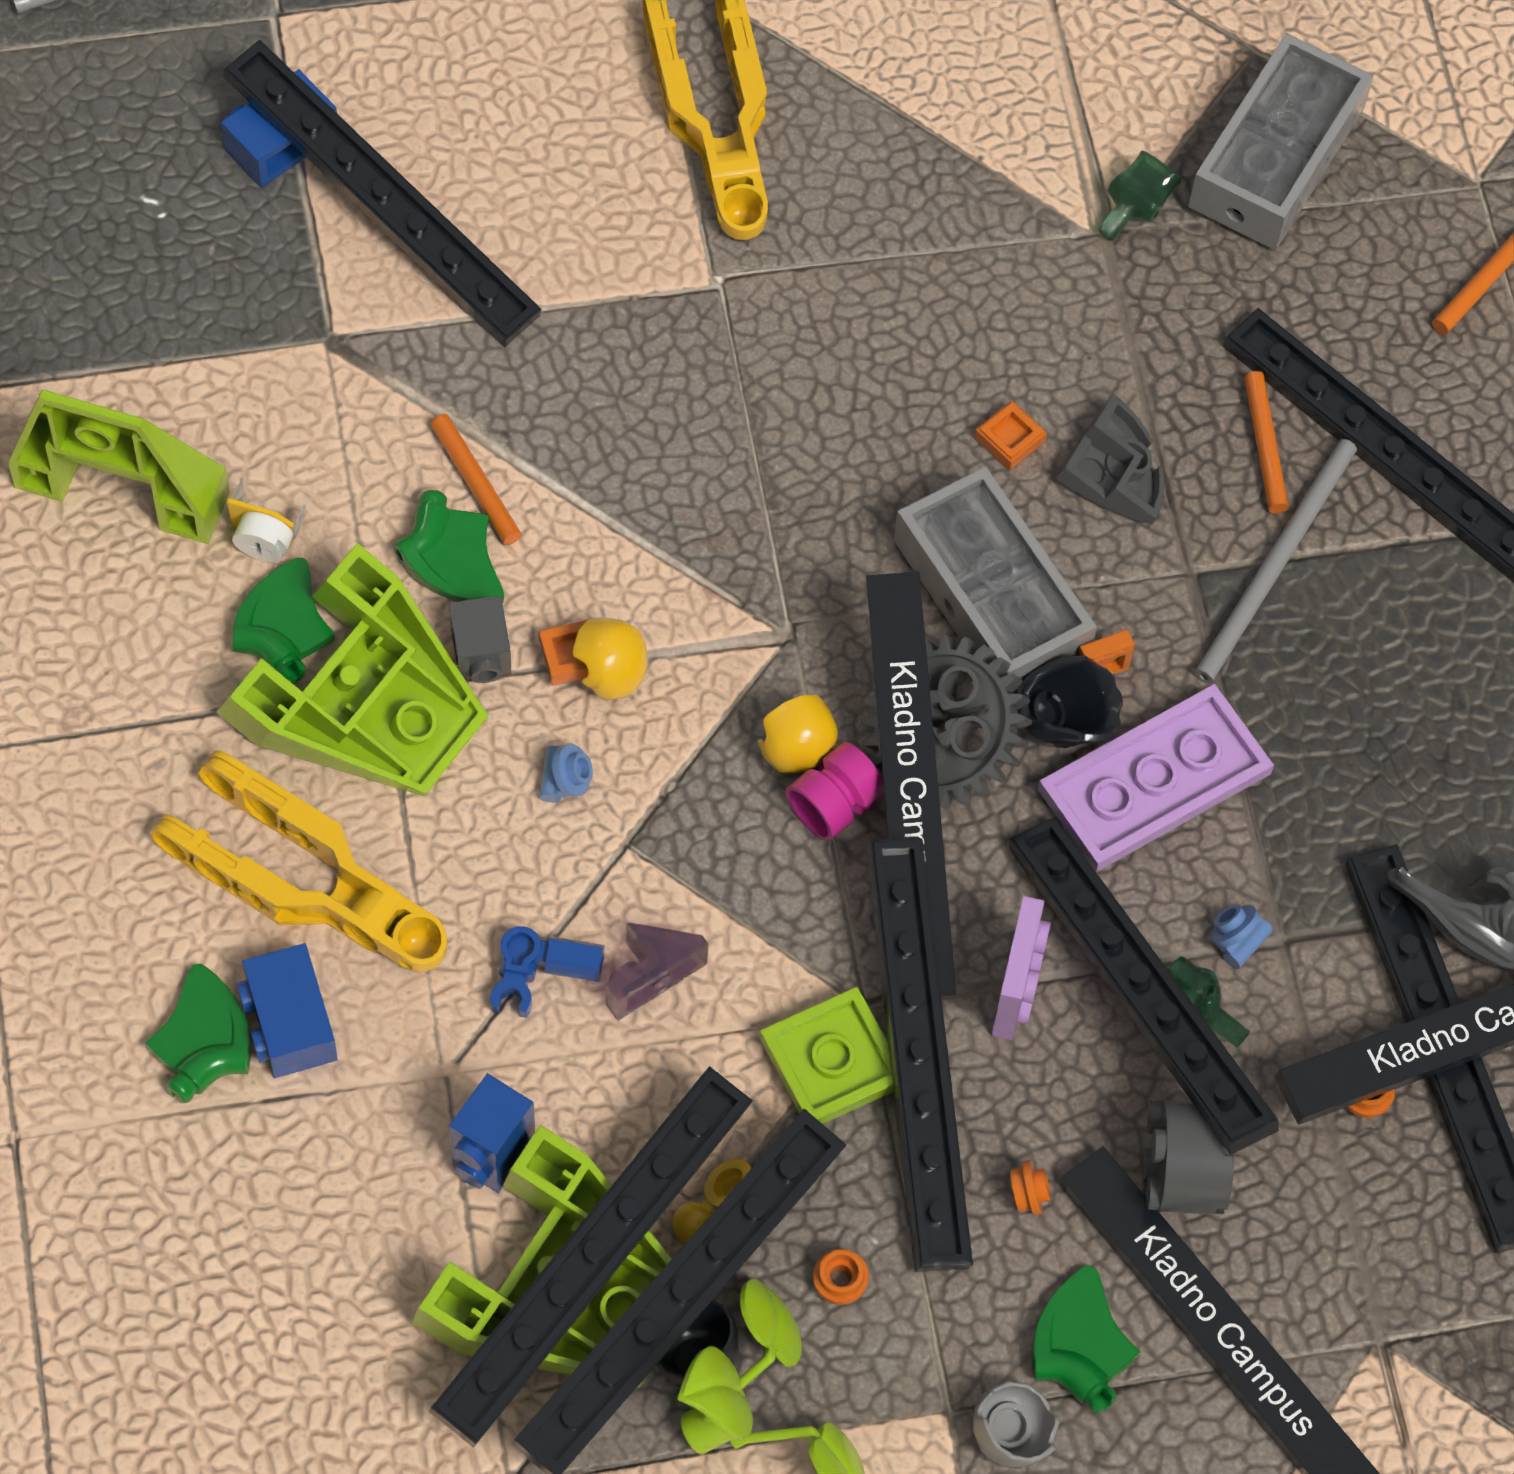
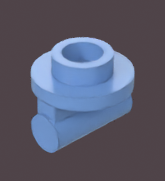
M566 744L546 748L540 791L541 800L555 803L564 797L581 796L588 790L593 775L592 763L579 746Z
M1235 904L1227 907L1217 915L1214 920L1211 939L1223 952L1224 960L1231 967L1239 969L1273 932V928L1265 919L1261 918L1254 906Z

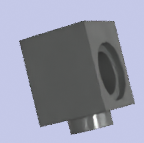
M501 595L450 602V625L456 663L466 681L472 680L476 683H489L499 679L501 676L512 675L511 651Z

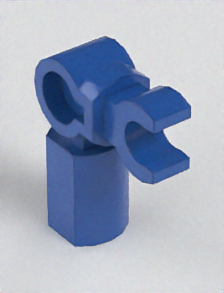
M516 926L509 929L501 940L502 957L498 974L503 977V980L495 985L490 996L493 1013H500L502 1000L506 996L516 995L521 999L520 1017H528L533 1003L530 989L527 985L528 982L530 983L535 980L538 967L545 968L546 974L599 982L604 962L605 946L552 936L549 941H543L539 939L538 934L531 928Z

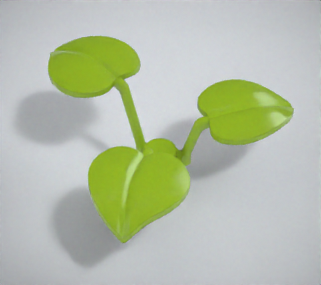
M757 1278L745 1282L740 1292L741 1313L753 1337L765 1347L763 1356L740 1377L730 1359L716 1347H707L695 1356L686 1372L677 1398L678 1401L694 1407L681 1415V1428L687 1442L694 1451L699 1454H705L729 1441L735 1449H738L749 1443L804 1438L810 1442L808 1448L809 1456L818 1474H865L860 1456L852 1442L838 1427L830 1422L820 1425L818 1430L813 1426L751 1432L753 1427L752 1411L742 1389L772 1364L776 1357L787 1368L795 1366L802 1354V1341L795 1318L784 1301Z

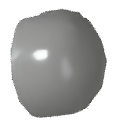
M1006 1381L986 1391L981 1396L974 1410L972 1430L980 1451L996 1465L1021 1469L1039 1463L1056 1449L1053 1443L1060 1422L1050 1410V1405L1045 1396L1030 1384Z

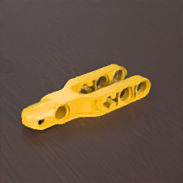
M642 0L646 32L669 131L700 155L709 194L713 198L718 223L724 233L735 240H749L757 237L767 224L768 200L754 138L766 117L767 89L745 0H714L718 25L740 111L737 131L732 135L722 138L712 136L709 121L696 111L684 58L679 59L676 22L675 18H669L667 0Z
M215 750L211 754L209 761L205 762L198 772L202 782L218 796L336 869L338 881L333 893L328 896L322 891H301L246 855L239 858L210 839L209 832L200 827L196 831L171 815L164 814L160 818L159 824L155 825L150 831L153 841L167 854L279 925L327 924L365 949L375 953L380 952L402 967L418 973L435 969L443 962L447 954V934L443 924L435 915L355 864L340 823L226 752Z

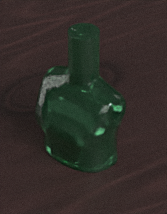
M1141 150L1129 168L1118 174L1110 183L1107 191L1116 207L1099 226L1098 231L1108 240L1114 241L1132 217L1145 222L1154 221L1170 194L1181 183L1180 177L1160 160Z
M1180 956L1167 968L1208 1025L1234 1047H1239L1245 1041L1250 1031L1221 1008V988L1216 974L1212 970L1198 967L1184 956Z

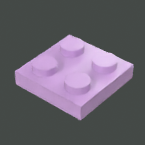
M1023 896L992 1036L1013 1041L1017 1022L1028 1024L1051 922L1040 920L1044 900Z

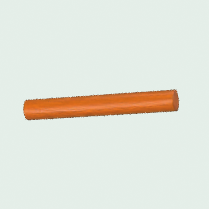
M1514 232L1434 318L1432 326L1438 333L1447 335L1514 262Z
M1254 371L1244 376L1268 510L1274 514L1282 513L1288 510L1289 505L1264 374L1260 371Z
M442 414L434 418L431 422L432 429L486 515H489V521L505 545L515 543L522 536L521 531L448 414Z

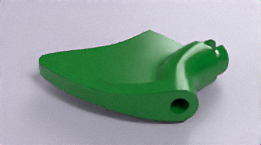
M427 490L423 492L419 497L420 505L415 509L411 532L393 543L394 552L402 566L420 584L448 599L464 601L501 595L503 603L504 591L487 552L486 536L489 515L449 509L446 507L447 498L441 491Z
M297 557L280 566L260 581L241 604L233 628V652L249 654L259 659L262 658L292 684L300 681L305 675L306 667L301 660L335 639L334 632L320 616L314 604L310 569L306 559Z
M203 964L193 965L187 974L173 1014L145 1042L149 1052L175 1074L174 1077L167 1081V1091L172 1097L177 1095L180 1103L190 1102L195 1094H202L212 1083L223 1076L248 1074L251 1062V1039L248 1023L237 998L228 986Z
M1084 1266L1078 1270L1051 1297L1036 1327L1031 1361L1035 1381L1060 1383L1080 1403L1086 1402L1093 1413H1102L1116 1401V1392L1108 1386V1383L1133 1363L1139 1356L1140 1351L1120 1331L1113 1320L1100 1275L1095 1267Z

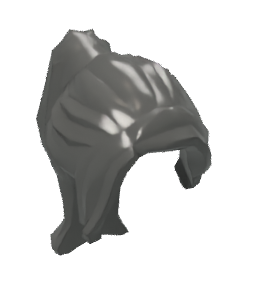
M1497 856L1490 860V867L1485 873L1486 882L1498 885L1504 891L1500 897L1480 904L1454 896L1451 893L1446 895L1411 875L1402 866H1399L1398 869L1392 868L1387 871L1386 875L1390 886L1418 905L1450 944L1487 965L1514 972L1513 863L1500 859Z

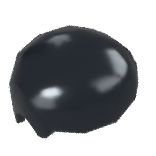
M712 1301L657 1364L658 1369L670 1383L681 1387L686 1372L695 1356L710 1346L721 1350L735 1366L739 1357V1334L735 1320L726 1307L721 1303Z

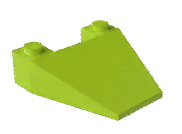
M44 389L41 390L8 461L14 488L63 502L79 464L150 484L159 530L205 544H209L230 493L226 467L146 419Z
M356 543L312 595L313 599L352 631L311 681L301 691L261 658L216 713L259 747L425 796L489 715L399 577L359 543Z
M540 1124L510 1169L503 1187L547 1215V1219L498 1293L449 1261L418 1307L412 1324L456 1353L472 1357L612 1184L587 1154ZM650 1231L643 1237L538 1369L571 1375L672 1260Z

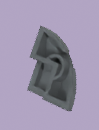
M1113 393L1079 439L1055 478L1086 499L1137 521L1152 524L1161 510L1164 497V474L1161 467H1158L1154 472L1151 469L1152 456L1148 447L1153 443V440L1135 413Z

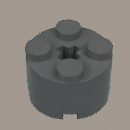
M1149 1101L1147 1131L1148 1134H1153L1152 1148H1144L1142 1155V1180L1147 1181V1210L1175 1213L1225 1214L1224 1210L1228 1209L1231 1197L1234 1155H1229L1191 1101Z

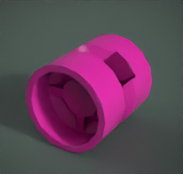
M842 742L824 757L822 764L819 765V771L814 769L807 770L786 787L785 794L789 805L802 824L815 836L828 842L853 823V812L862 814L884 797L883 778L872 761L853 744Z

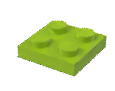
M858 986L760 1030L759 1039L799 1114L805 1108L818 1121L824 1124L894 1092L888 1041Z

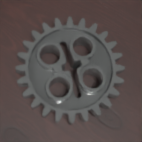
M943 635L938 650L932 641L925 638L940 807L949 809L953 794L958 803L969 806L972 789L979 795L987 798L990 796L988 780L992 778L1002 784L1007 782L1001 770L1004 763L1019 767L1020 762L1011 754L1013 747L1028 746L1029 742L1018 736L1017 730L1018 728L1031 725L1032 720L1018 714L1017 710L1029 704L1030 699L1023 694L1012 693L1022 684V679L1015 674L1005 676L1011 664L1002 657L993 660L995 651L983 644L976 651V643L969 638L963 637L957 647L953 638ZM972 678V693L967 699L958 701L956 698L958 685L963 680ZM866 697L864 702L875 709V715L861 719V724L873 729L875 734L867 737L862 743L863 746L869 749L879 750L871 761L877 769H882L876 697ZM985 706L989 707L987 714L978 717L971 716V714L984 709ZM946 713H950L956 716L957 718L950 719L946 722ZM945 723L946 731H942L934 726ZM983 728L985 732L983 745L978 750L970 752L968 749L969 736L974 730Z

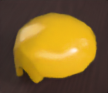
M590 618L578 630L573 647V656L584 662L588 668V676L582 679V683L587 687H591L601 699H624L632 694L641 685L647 670V648L641 632L628 622L612 618Z
M801 695L782 703L766 715L763 719L766 739L764 742L761 738L757 740L763 758L776 772L801 774L809 769L818 767L823 762L824 757L834 749L838 738V730L832 713L824 700L818 695Z

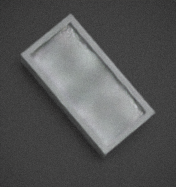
M1286 33L1197 171L1188 207L1265 246L1277 250L1363 112L1374 75Z
M986 466L897 511L894 542L914 572L919 571L921 582L960 640L966 637L976 643V651L984 644L995 651L993 660L1002 657L1011 664L1005 676L1015 674L1024 681L1031 672L1051 661L1069 655L1078 656L1080 646L1094 641L1097 626Z

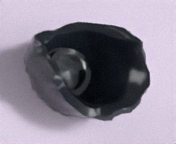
M1069 655L1051 661L1031 672L1017 689V694H1023L1030 699L1029 704L1017 710L1018 714L1032 720L1031 725L1022 729L1030 739L1043 746L1065 749L1084 743L1111 739L1115 731L1120 727V710L1123 706L1121 692L1116 686L1115 675L1087 656Z

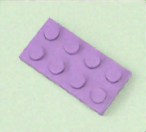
M1213 684L1039 780L1038 791L1093 869L1098 872L1271 775L1274 764L1216 684Z

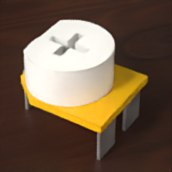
M241 478L233 499L228 498L227 501L232 528L236 529L232 541L240 551L250 557L264 562L278 563L280 557L287 553L291 541H294L298 535L307 513L306 505L303 504L294 525L293 522L275 511L248 504L245 492L239 501L245 487L244 481Z

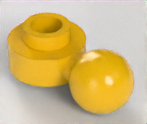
M731 1159L718 1165L705 1182V1199L702 1202L690 1201L684 1203L675 1211L672 1218V1229L678 1240L686 1244L752 1169L747 1161Z

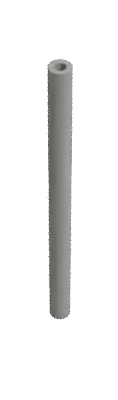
M1347 439L1339 440L1194 673L1202 682L1211 684L1355 455L1357 447Z

